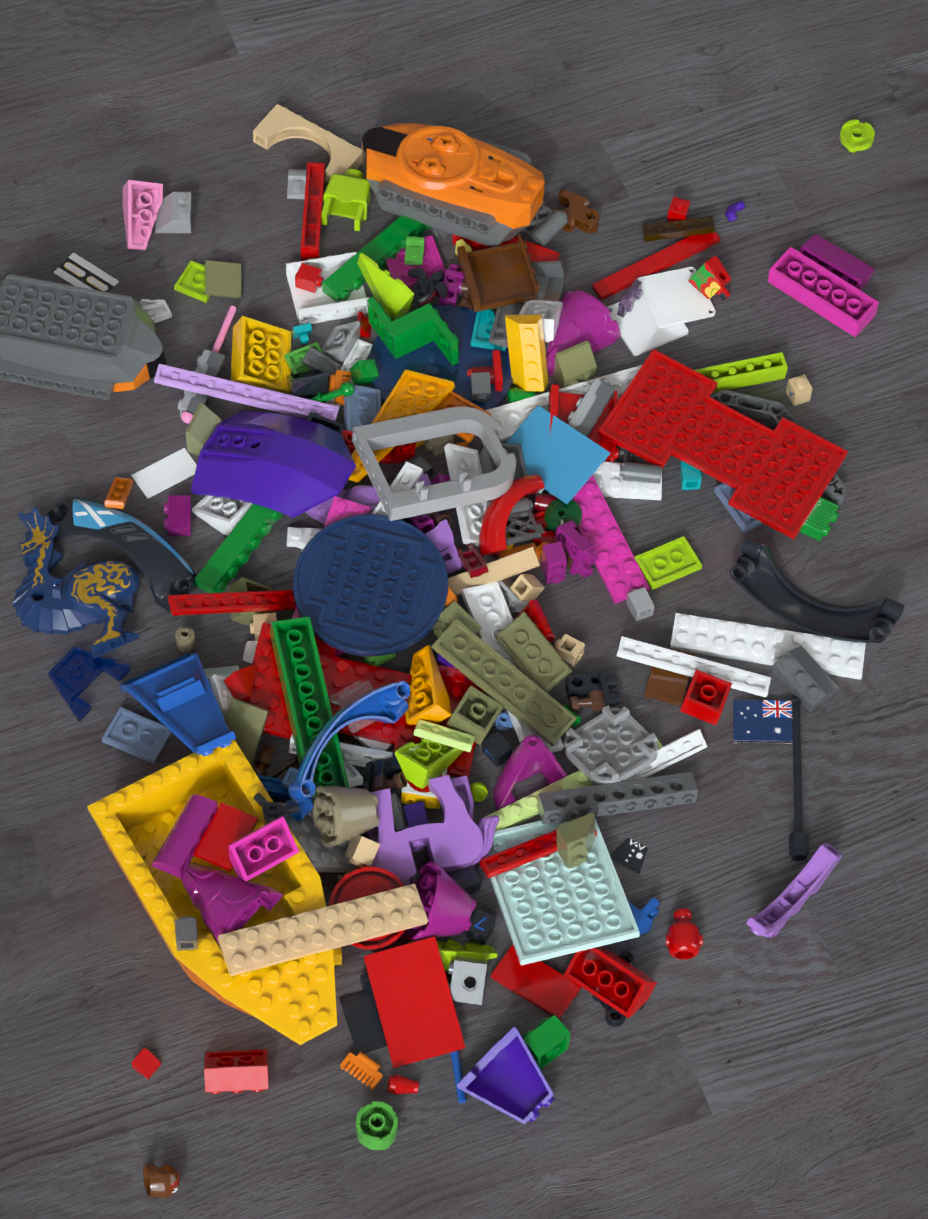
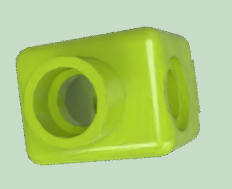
M348 169L344 175L332 174L323 196L324 206L321 213L323 225H327L330 214L354 219V231L360 232L362 222L367 219L371 200V186L362 172L356 169Z

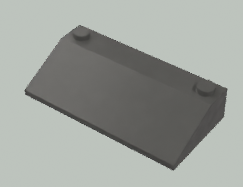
M532 262L530 266L535 269V281L538 280L540 285L538 299L536 300L560 302L566 279L562 262ZM525 302L497 308L489 338L490 343L508 348L505 315H519ZM545 342V352H546V354H547L549 342Z

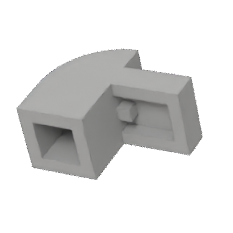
M289 169L287 199L305 198L307 170Z

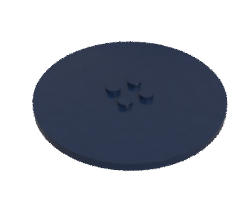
M431 305L433 309L436 308L442 321L447 322L451 333H455L458 337V363L453 366L434 341L395 359L380 337H376L371 348L369 360H375L379 376L372 381L374 389L381 390V401L385 403L405 369L453 381L455 388L452 390L453 392L484 410L499 407L507 397L508 389L512 387L513 379L511 377L509 350L506 348L505 351H500L503 376L502 391H495L494 384H490V400L485 402L471 400L470 377L467 375V371L475 367H492V351H496L471 346L477 314L473 310L464 307L458 308V306L452 308V305Z
M362 514L343 518L326 526L307 543L296 563L293 577V594L301 618L310 616L314 635L321 641L348 654L368 657L383 656L411 647L433 629L446 605L448 575L439 550L418 528L400 519L390 521L388 516Z

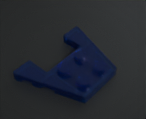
M73 647L48 672V676L76 719L80 722L92 709L89 704L78 696L103 671L120 682L129 673L131 668L127 664L122 665L109 658L96 657L93 659L92 652Z

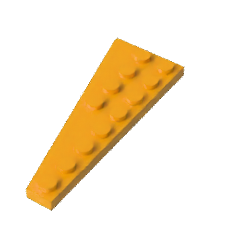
M405 369L372 423L431 412L455 388L454 382ZM395 446L373 450L377 462L379 463ZM355 449L351 456L356 468L348 480L359 482L367 474V471Z

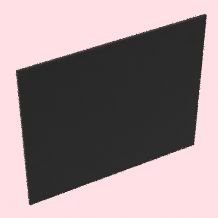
M372 988L339 997L357 1055L360 1052L366 1053L386 1047L387 1042Z

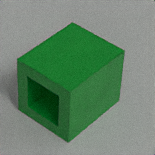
M374 359L357 361L350 368L354 385L371 384L379 376Z

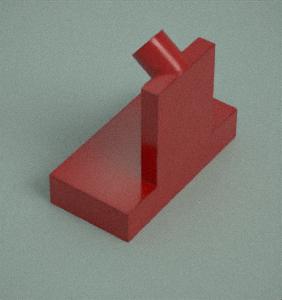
M500 350L492 351V367L471 368L467 371V375L471 378V373L489 372L490 384H494L495 391H502L503 376Z

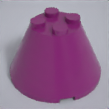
M426 863L419 870L421 875L418 881H413L412 884L416 885L428 922L425 925L407 929L403 937L409 941H419L434 936L439 938L459 935L464 930L468 931L471 926V912L476 906V900L472 899L437 863Z

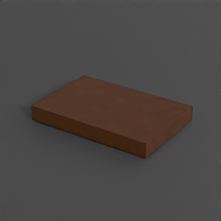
M658 645L659 647L666 648V649H670V650L677 651V652L684 653V654H688V655H691V656H695V655H696V654H693V653H689V652H685V651H681V650H677V649H673V648H669V647H665V646ZM652 666L644 697L682 706L690 676Z

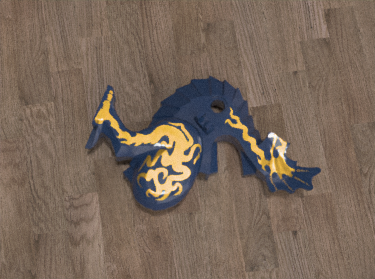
M34 507L29 514L19 512L20 520L29 531L25 533L26 541L19 543L24 566H29L27 569L28 574L22 580V585L15 591L16 596L12 602L22 627L27 626L35 633L69 635L70 632L81 631L90 624L105 622L100 638L91 644L93 659L139 639L140 636L137 633L122 630L128 619L127 612H133V594L139 588V576L135 568L129 564L114 560H104L88 566L83 562L65 577L55 578L50 575V572L63 558V555L56 551L53 545V540L59 531V526L52 525L48 515L42 517L37 507Z

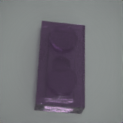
M637 279L634 281L620 301L617 315L624 318L627 312L630 313L632 311L636 299L639 300L643 294L641 281Z

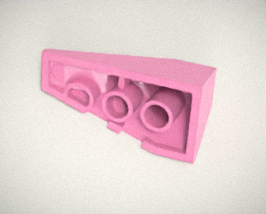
M128 180L123 186L122 204L127 249L146 250L153 225L163 201V184Z

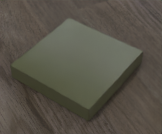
M206 260L204 263V295L240 298L241 264Z

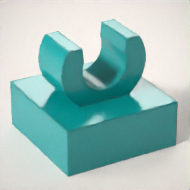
M311 323L294 326L292 328L293 339L299 338L301 345L308 344V335L312 333Z

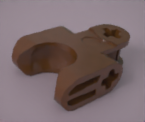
M566 189L561 190L558 194V200L562 206L566 207L562 211L568 216V223L562 230L572 232L577 228L588 234L598 231L600 216L598 211L589 208V201Z

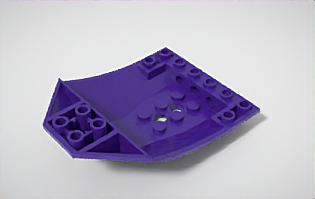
M242 410L217 424L201 449L191 493L225 497L256 504L288 515L292 519L339 495L356 465L341 433L301 418L276 413ZM260 443V445L257 448H252V446H256Z

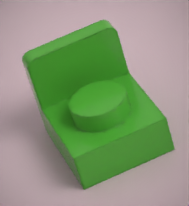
M407 236L405 264L422 266L424 238Z

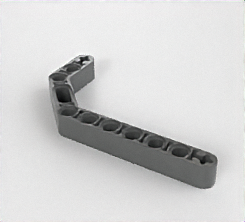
M723 390L710 396L714 400L756 422L769 424L773 430H775L782 417L798 425L785 406L777 401ZM837 474L834 475L823 496L826 500L841 506L845 501L847 488Z

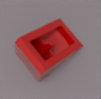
M255 665L237 670L224 680L233 698L244 702L251 698L256 671Z

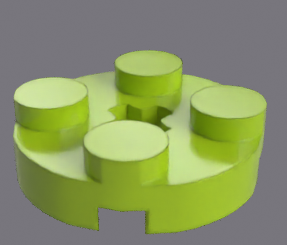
M850 120L844 123L840 130L839 138L849 152L863 151L873 145L875 131L869 123L865 122L864 124L859 122L860 120Z

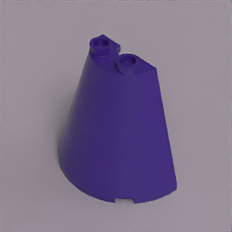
M515 1026L507 1034L505 1033L456 1085L460 1090L523 1124H526L528 1121L532 1123L540 1115L538 1110L542 1106L547 1108L554 1101L552 1097L554 1094Z

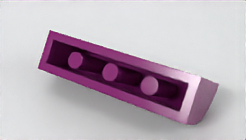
M816 234L805 242L800 249V253L860 291L866 286L875 271L871 266Z
M191 795L151 866L182 878L194 856L193 853L218 809L217 802L204 796Z

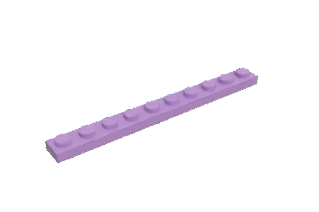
M163 364L158 365L154 378V383L307 419L309 413L312 412L336 421L339 406Z

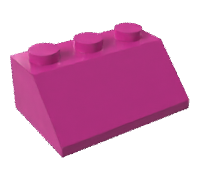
M283 816L228 845L229 859L237 876L245 882L299 853Z

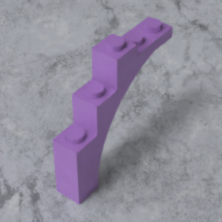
M822 844L792 883L759 914L749 918L746 924L750 926V930L758 936L770 938L777 936L790 916L796 915L809 896L817 893L843 855L830 844Z

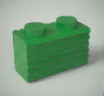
M820 498L800 532L821 541L823 536L827 537L832 528L830 524L832 522L836 523L840 514L837 512L839 506L824 498Z

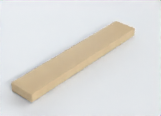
M531 547L486 564L489 572L479 577L470 578L467 572L448 578V586L457 597L461 595L462 589L498 582L538 567L540 564L534 548Z

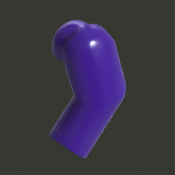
M743 201L727 207L725 217H727L729 222L737 219L736 212L745 209Z

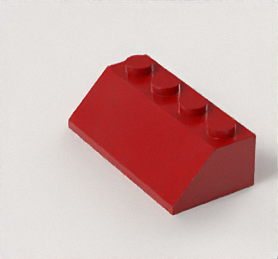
M603 946L576 952L564 973V976L627 1018H630L649 999L657 984L655 980Z

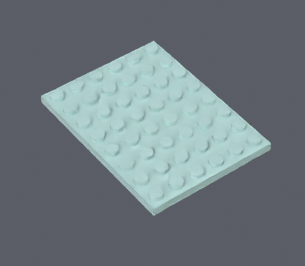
M596 819L595 829L597 836H595V841L586 862L581 865L567 868L558 852H554L490 878L521 965L639 937V929ZM542 821L495 831L493 845L484 858L557 830V826L570 821L554 824H542Z

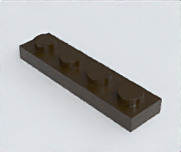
M713 216L646 224L642 225L644 242L715 233Z

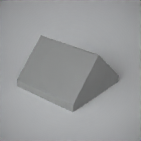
M355 321L335 326L321 349L323 354L343 364L356 341L360 339V322Z

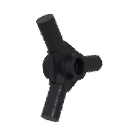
M260 793L255 794L253 797L262 807L265 820L264 825L281 816L284 817L285 814L299 812L298 804L283 807L280 804L268 802Z

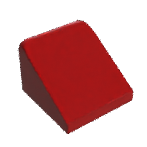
M359 312L357 321L360 322V337L369 338L371 337L372 326L369 324L368 318L362 312Z
M143 1048L131 1063L132 1068L148 1080L162 1065L146 1048Z

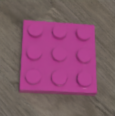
M432 235L423 237L424 256L422 266L406 265V249L404 248L399 250L400 252L396 255L395 259H386L388 262L386 267L388 272H390L391 278L394 280L398 278L410 289L419 280L408 276V272L411 269H423L428 278L440 270H443L445 275L446 270Z

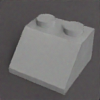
M172 192L163 198L157 214L155 233H191V192Z

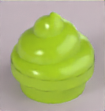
M474 782L469 786L473 801L481 802L487 797L488 789L483 783Z

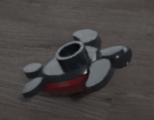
M414 268L408 272L409 277L419 279L410 288L414 293L410 306L412 311L430 303L438 292L442 298L447 296V286L441 282L445 276L443 270L436 271L430 278L421 268Z

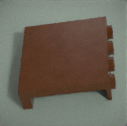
M518 234V242L467 253L464 246L457 247L458 261L474 312L538 299V291H540L539 281H535V269L530 266L532 264L531 256L526 253L527 244L526 241H522L520 234Z

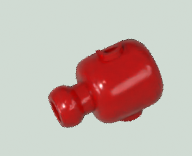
M678 908L673 913V918L676 922L670 925L667 934H665L666 946H668L669 954L675 959L688 960L699 954L700 946L703 945V936L700 934L698 926L690 922L692 912L687 908Z

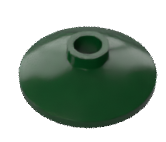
M556 499L546 508L544 515L545 523L552 532L556 533L558 526L572 520L576 524V530L582 520L581 508L572 499L568 504L560 499ZM560 512H565L564 516H559Z

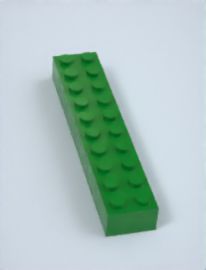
M310 616L271 622L270 637L299 765H301L319 732L333 717ZM337 733L327 742L317 761L313 776L315 793L312 798L317 796L316 788L319 786L349 787Z

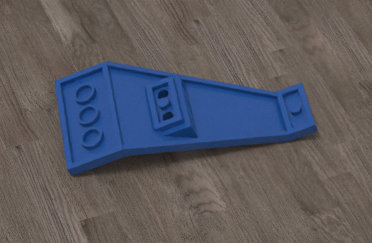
M187 653L119 684L122 692H128L197 755L202 754L203 757L210 755L214 752V748L219 746L221 748L227 747L232 744V740L236 739L234 732L227 727L197 653Z

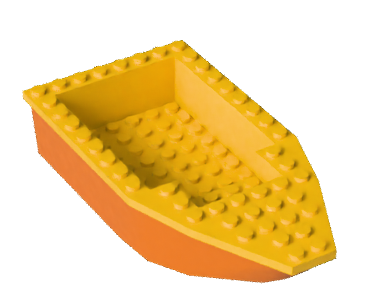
M232 740V744L227 747L221 748L219 746L214 748L212 754L204 757L202 754L197 755L193 753L87 806L89 813L101 831L105 843L157 931L191 981L224 1004L261 1020L299 1045L337 1026L333 949L230 977L223 954L211 931L205 925L199 910L194 907L181 879L151 866L191 795L204 796L216 801L218 807L222 802L257 817L258 823L253 831L264 826L265 820L262 807L253 797L255 794L260 793L268 802L273 801L235 740ZM290 828L289 830L299 853L249 880L274 888L283 896L271 911L261 905L242 929L326 907L320 876ZM195 856L191 860V862L220 869L227 874L237 876L234 867L230 872ZM184 916L196 918L198 949L177 951L175 919H180Z

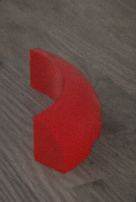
M537 473L513 480V484L505 494L489 502L481 520L482 526L481 533L479 534L481 557L498 555L507 549L505 540L506 524L513 507L522 497L537 493L545 487L542 478Z

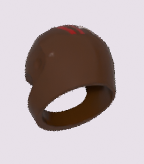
M151 1162L143 1165L144 1185L149 1197L169 1198L177 1192L180 1186V1175L175 1167L167 1163H163L161 1167H156Z

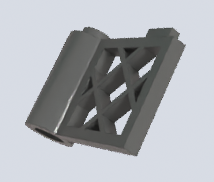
M544 201L535 215L536 220H532L529 225H536V227L531 232L528 231V226L520 231L542 247L568 223V216L562 210L553 211L544 205ZM548 213L545 218L540 219V214Z
M620 447V454L624 455V464L620 466L619 477H623V481L660 484L662 466L649 464L648 461Z
M526 496L522 497L510 512L507 522H511V524L506 526L505 532L506 546L541 538V534H544L541 524L536 523L531 512L533 510L531 499L528 500ZM520 518H529L527 522L520 520ZM515 525L522 526L521 530L514 529L513 527ZM526 529H530V530H533V531H535V532H533V533H526L525 531H526ZM508 533L516 535L515 537L511 538L506 537Z

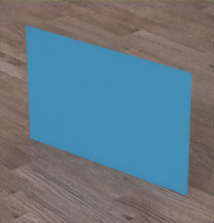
M539 405L505 443L521 444L527 475L537 473L544 482V489L566 504L571 501L611 454L554 415L550 432V413Z

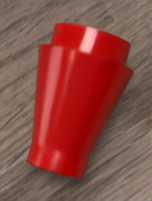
M397 1074L389 1076L387 1091L391 1092L392 1095L418 1093L419 1081H414Z

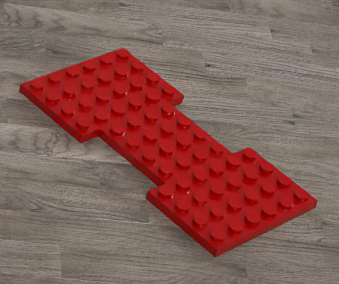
M653 349L599 429L598 435L654 465L662 466V469L671 456L680 459L736 489L728 505L795 539L845 460L848 451L783 417L774 431L711 398L710 396L717 387V382Z
M263 622L252 665L256 666L252 696L246 702L270 710L263 733L291 739L293 734L270 637L271 624ZM314 635L333 716L356 698L379 687L401 681L406 682L409 686L411 685L412 676L408 673L335 657L336 649ZM437 663L450 700L452 714L470 686L484 693L479 686L458 669ZM405 714L395 723L358 720L338 731L395 745L393 752L407 743L413 742L418 744L424 739L413 735L416 725L407 724ZM451 716L439 722L437 725L453 729L447 725ZM476 742L473 743L470 752L463 751L447 767V775L456 778L467 776V779L469 778Z

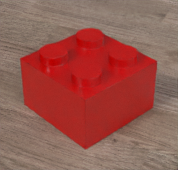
M696 669L680 712L716 726L733 683Z

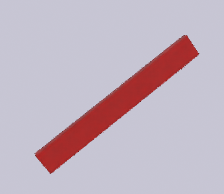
M716 232L689 236L592 284V289L602 301L636 284L639 277L656 274L719 243L721 238Z
M293 590L170 595L167 598L172 615L295 610L296 608Z

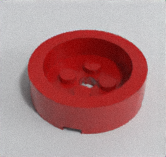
M363 867L349 872L341 878L332 891L329 906L404 887L405 885L396 875L385 869ZM406 930L350 945L363 950L383 949L399 940Z

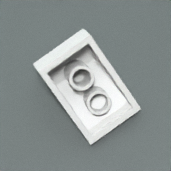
M547 300L526 301L519 315H542L544 342H550L556 336L563 302Z
M206 495L191 511L222 534L228 536L252 506V503Z

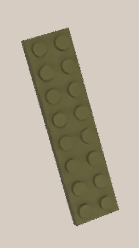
M456 619L432 645L431 648L494 700L502 704L505 709L551 747L557 743L577 719L459 620Z

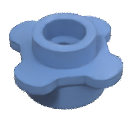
M507 710L500 713L495 721L496 729L499 731H505L513 727Z

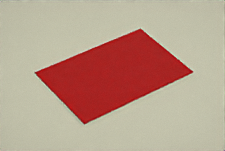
M435 936L364 956L393 1068L465 1049Z

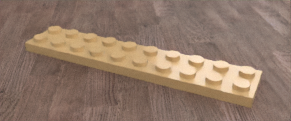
M411 884L218 935L217 939L231 977L425 925L428 919L416 885Z

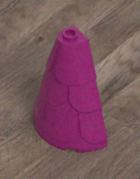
M576 290L575 292L568 291L560 299V302H563L556 336L553 341L549 342L546 354L548 377L554 375L556 353L587 340L590 343L592 353H595L615 343L621 337L617 321H613L609 316L611 312L592 295Z
M536 735L526 736L512 752L511 757L508 759L509 761L503 767L495 782L493 792L495 807L498 811L516 802L511 793L514 784L541 772L548 785L568 776L556 760L553 752L540 737Z
M194 862L189 863L182 878H180L194 907L199 910L205 925L211 931L219 948L218 935L241 930L261 905L271 911L283 896L274 888L249 880L245 882L240 877L227 874L223 870Z

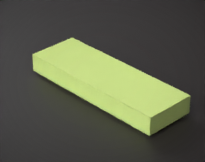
M418 720L413 734L414 736L467 752L471 751L475 740L473 735L424 720Z

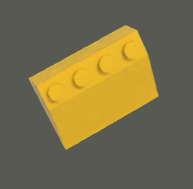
M242 316L233 326L231 381L288 394L289 389L286 375H290V369L284 359V354L291 352V331Z

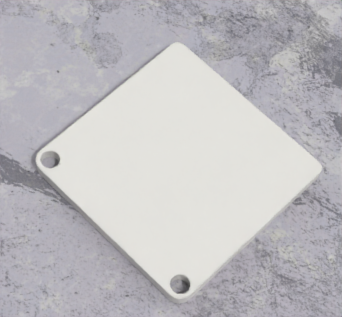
M694 267L667 271L637 279V284L659 328L705 319L715 315L716 311L711 300L707 299L688 282L697 272Z
M642 293L607 307L608 310H612L609 316L613 321H617L621 337L634 356L683 337L689 331L684 323L659 328Z

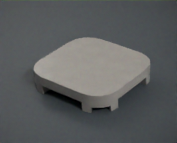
M608 705L602 708V714L576 730L569 728L566 731L564 752L567 758L591 782L596 785L623 782L652 764L658 756V743L656 735L648 733L630 715L629 709L624 706L622 709L609 708Z

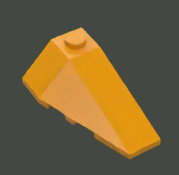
M427 645L414 653L410 670L412 681L409 686L410 695L407 701L409 709L405 713L406 723L409 725H417L418 720L438 724L452 715L450 700L431 646Z

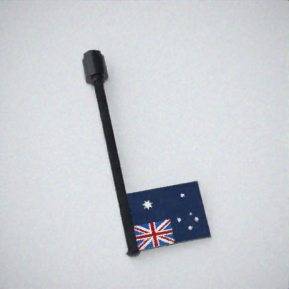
M796 697L790 701L733 700L734 743L793 744L794 832L789 835V855L794 861H805L809 855V835L803 831L801 700Z

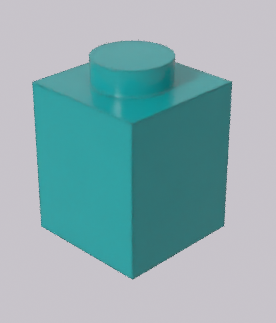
M681 461L679 469L681 490L700 489L702 481L701 471Z

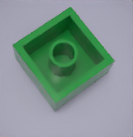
M554 1015L550 1019L548 1017L543 1019L539 1023V1027L534 1031L529 1030L526 1032L523 1040L541 1070L568 1050L571 1033Z

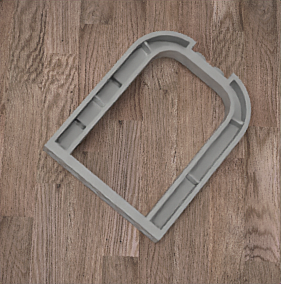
M452 407L353 427L352 442L390 521L493 500L505 494L514 480L516 469L514 453L507 454V450L502 447L499 437V424L489 414L475 408ZM457 433H471L482 439L497 467L493 472L467 477V472H461L458 475V480L424 486V480L416 482L415 489L392 493L373 454V450Z

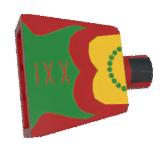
M716 255L705 262L688 280L707 299H711L717 294L722 301H725L731 296V293L725 287L731 281V277Z

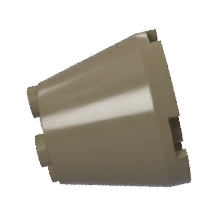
M330 785L316 788L317 796L312 798V815L314 826L318 827L322 835L320 841L324 846H337L379 826V817L376 814L378 800L376 795H372L367 789Z

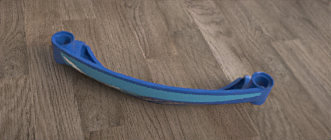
M401 681L388 684L363 694L343 707L327 722L311 744L294 782L289 786V795L293 800L286 801L287 806L298 804L299 812L290 814L293 819L302 821L313 809L312 796L315 793L313 776L317 761L327 742L340 729L358 720H376L384 723H395L409 709L408 703L404 700L410 695V687L406 682Z

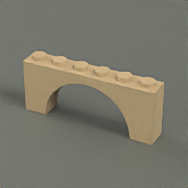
M278 104L253 130V142L267 150L277 142L290 138L308 139L322 146L330 157V163L325 170V182L329 183L332 174L344 175L346 170H357L362 164L363 150L358 146L348 143L345 139L333 135L330 131L322 129L317 124L311 123L301 115H297Z

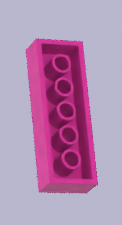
M792 247L781 256L769 271L768 282L855 338L876 316L879 305L878 301Z

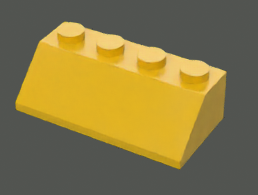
M505 315L513 384L525 391H544L548 384L542 315Z

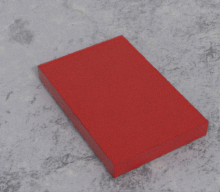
M221 802L193 853L194 856L231 872L233 865L229 859L228 845L253 832L258 823V818Z

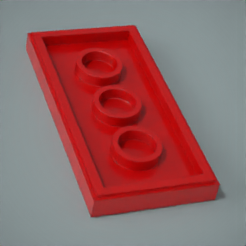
M513 944L490 975L491 979L547 1014L555 1015L559 1020L581 990V986L541 961L521 965Z

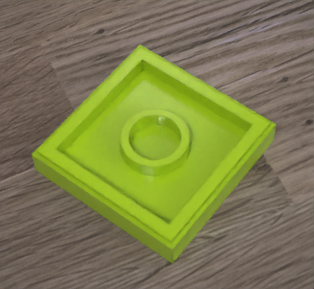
M191 260L174 285V290L207 303L211 295H204V265Z

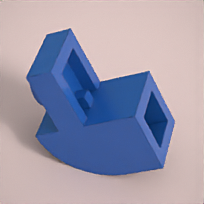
M653 897L640 911L628 901L640 932L639 935L649 932L652 929L653 920L660 912L658 910L660 902Z

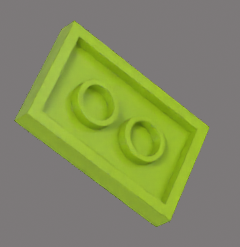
M684 536L634 557L651 590L702 569L701 562Z

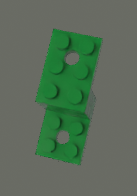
M374 297L367 299L368 322L395 359L434 341L452 366L458 363V337L455 333H451L447 322L442 321L436 308L433 309L430 303L392 321L390 315L385 314L380 302L377 303Z

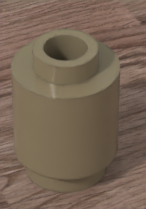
M190 627L179 628L175 633L176 647L182 653H189L196 645L195 633Z

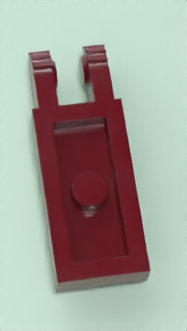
M471 543L466 545L467 551L462 552L460 547L456 548L460 562L470 578L479 577L489 572L486 563Z

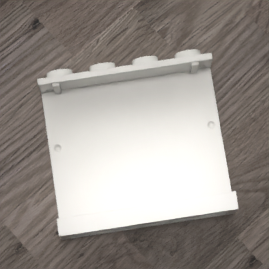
M356 252L286 264V276L299 325L358 316L359 312H362L364 315L368 314L367 299L369 297L366 298L363 285L359 290L352 291L346 301L342 300L338 303L323 293L322 287H318L316 293L295 287V275L302 263L322 269V277L326 280L357 254Z

